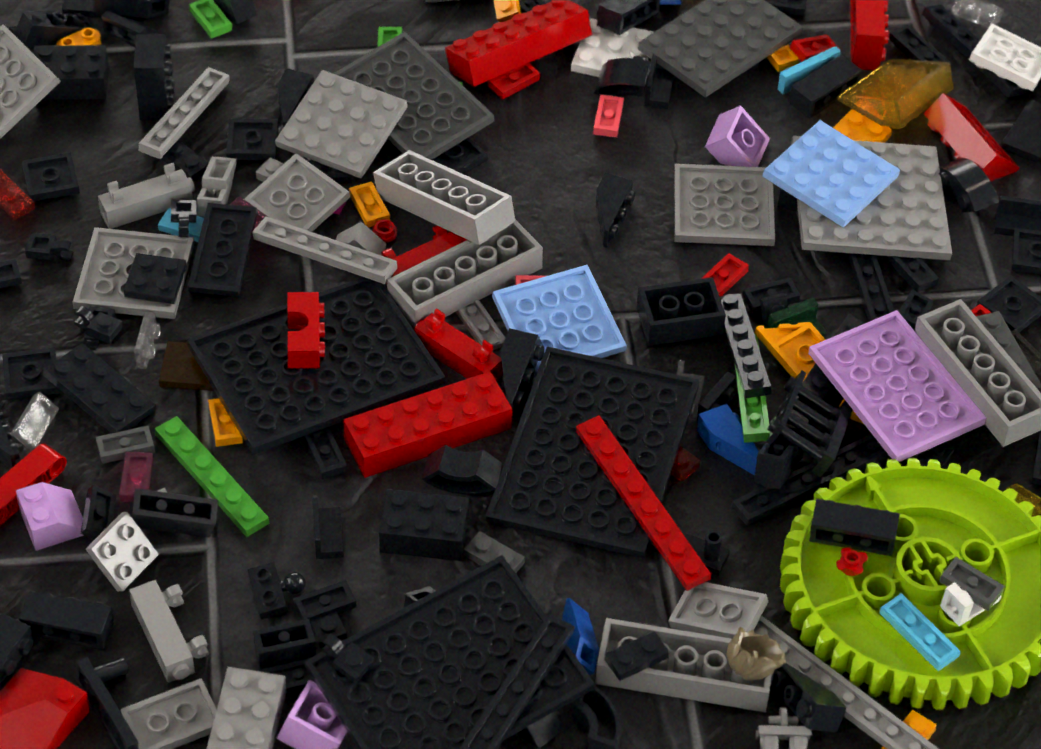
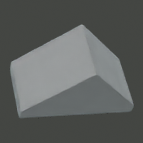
M362 222L339 233L336 237L337 241L383 256L381 252L386 248V243Z

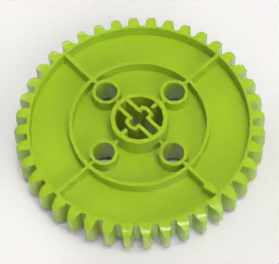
M908 458L906 466H901L896 459H887L885 469H882L879 464L872 462L867 464L865 474L859 469L853 468L847 472L846 480L842 477H835L830 480L829 488H819L814 493L813 500L806 501L801 507L800 515L793 519L790 532L785 538L781 558L780 588L785 593L783 604L785 609L791 612L790 622L793 628L802 630L800 636L802 643L809 647L815 645L814 655L823 662L831 659L830 667L840 675L845 672L849 673V682L856 687H859L863 682L868 684V695L876 698L882 691L888 692L890 703L897 705L901 703L903 697L910 698L911 706L918 709L922 708L924 700H931L936 710H944L947 700H952L955 707L963 709L967 708L969 697H972L976 703L983 705L988 703L991 692L995 696L1002 698L1009 694L1011 686L1021 688L1027 684L1029 676H1036L1041 672V516L1032 517L1034 505L1030 502L1023 501L1019 504L1016 502L1017 491L1009 488L1003 492L998 489L1000 485L998 479L989 478L986 482L979 480L981 472L975 469H971L967 475L960 473L961 466L956 463H951L947 469H942L940 462L936 459H930L927 466H921L917 458ZM816 499L832 500L838 503L860 505L862 507L900 513L893 556L865 552L868 560L863 564V573L856 576L844 574L836 567V562L842 556V547L809 542ZM955 557L1005 586L999 602L994 604L989 611L981 612L961 626H958L940 607L947 587L939 582L940 577ZM902 593L961 651L959 657L937 671L879 613L882 606Z

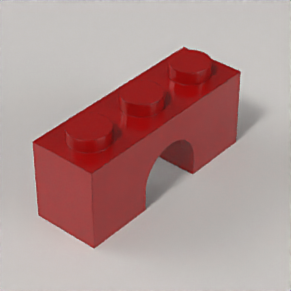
M287 292L288 329H300L299 331H288V368H320V357H325V341L319 340V338H325V322H319V318H324V303H319V292Z

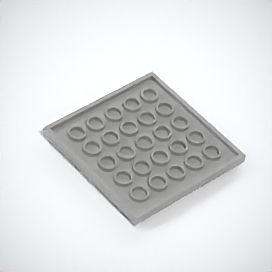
M793 136L791 145L795 143L801 136ZM853 140L900 169L898 177L844 228L797 199L802 250L937 260L951 259L952 248L935 146Z

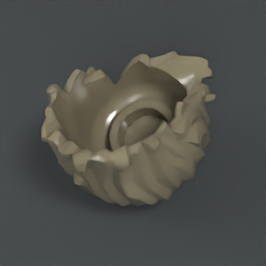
M740 627L728 645L727 659L729 665L735 671V674L740 675L745 680L763 679L773 674L775 669L786 663L784 651L781 650L778 643L776 644V640L770 639L767 634H755L753 630L746 633Z

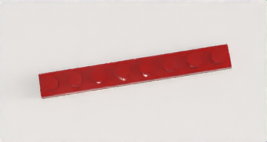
M600 415L577 425L576 433L685 590L688 591L711 580V573Z

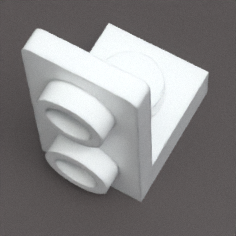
M955 582L946 587L940 607L958 626L985 611L984 608L974 603L970 595ZM1001 595L994 604L1000 601Z

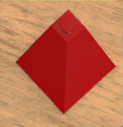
M21 668L0 691V749H57L90 712L87 692L63 678Z

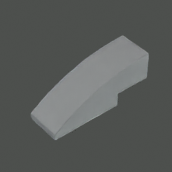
M212 156L202 177V188L197 197V216H205L207 203L227 204L233 182L236 159Z

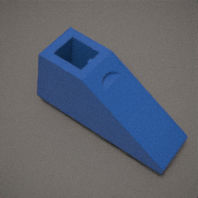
M727 404L700 413L697 432L707 447L716 454L755 475L757 454L760 450L757 449L754 442L744 443L742 425L737 413L732 412Z
M568 598L566 599L562 620L574 626V633L567 642V645L587 673L592 675L595 673L599 647L587 611Z

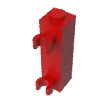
M437 225L432 227V230L436 233V235L432 236L433 240L399 256H396L391 248L382 251L381 254L384 257L397 261L398 269L391 276L393 277L467 241V239L453 232H447L446 229Z
M437 308L434 310V314L431 313L424 320H420L416 324L414 331L430 355L465 378L469 379L490 371L496 381L503 376L501 357L492 352L493 345L486 340H483L481 345L444 321L445 314Z

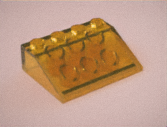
M889 59L837 96L838 101L881 126H891L893 129H900L905 127L912 119L919 117V114L928 109L943 93L947 94L954 89L949 62Z

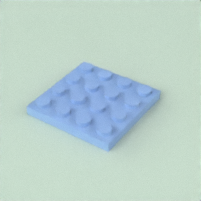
M819 120L766 167L762 177L844 228L898 177L900 169Z
M588 265L493 291L492 298L507 331L511 328L538 335L544 346V353L547 346L598 358L626 351L627 345ZM538 361V363H537V365H536V368H535V371H536L535 378H536L538 369H539V367H540L541 361Z

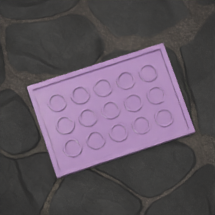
M897 310L809 347L808 354L891 459L901 462L985 425L986 416Z

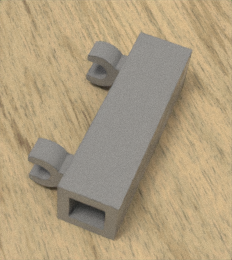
M174 163L164 165L165 175L119 189L117 181L108 183V193L98 196L100 213L108 229L165 212L168 208H171V200H193L192 192L195 191V186L191 177L187 178L183 169L175 171Z
M156 580L129 589L131 606L167 682L176 679L181 680L195 673L193 658L207 656L209 654L206 648L208 643L204 635L193 638L189 643H186L169 608L177 607L184 603L181 597L183 592L179 584L170 586L164 592H161Z

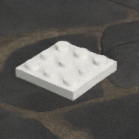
M590 18L592 35L581 40L571 63V71L599 77L602 66L610 59L642 56L649 61L650 58L638 50V42L654 32L631 28L623 34L617 35L596 26L597 20Z
M994 24L990 25L969 58L976 66L986 68L996 73L998 77L1008 79L1023 89L1033 91L1041 79V47Z

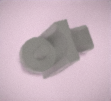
M780 708L779 716H768V724L779 726L759 725L758 730H756V740H760L761 749H778V741H789V749H806L807 741L811 736V730L805 726H787L798 725V717L787 716V708Z

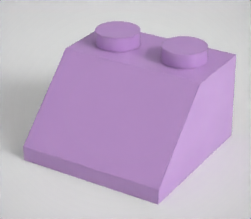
M740 105L719 115L705 147L721 164L758 167L770 138Z
M44 482L16 490L19 510L36 551L84 536L81 534L83 517L72 490Z
M309 680L288 715L277 739L295 749H338L347 730L317 684Z

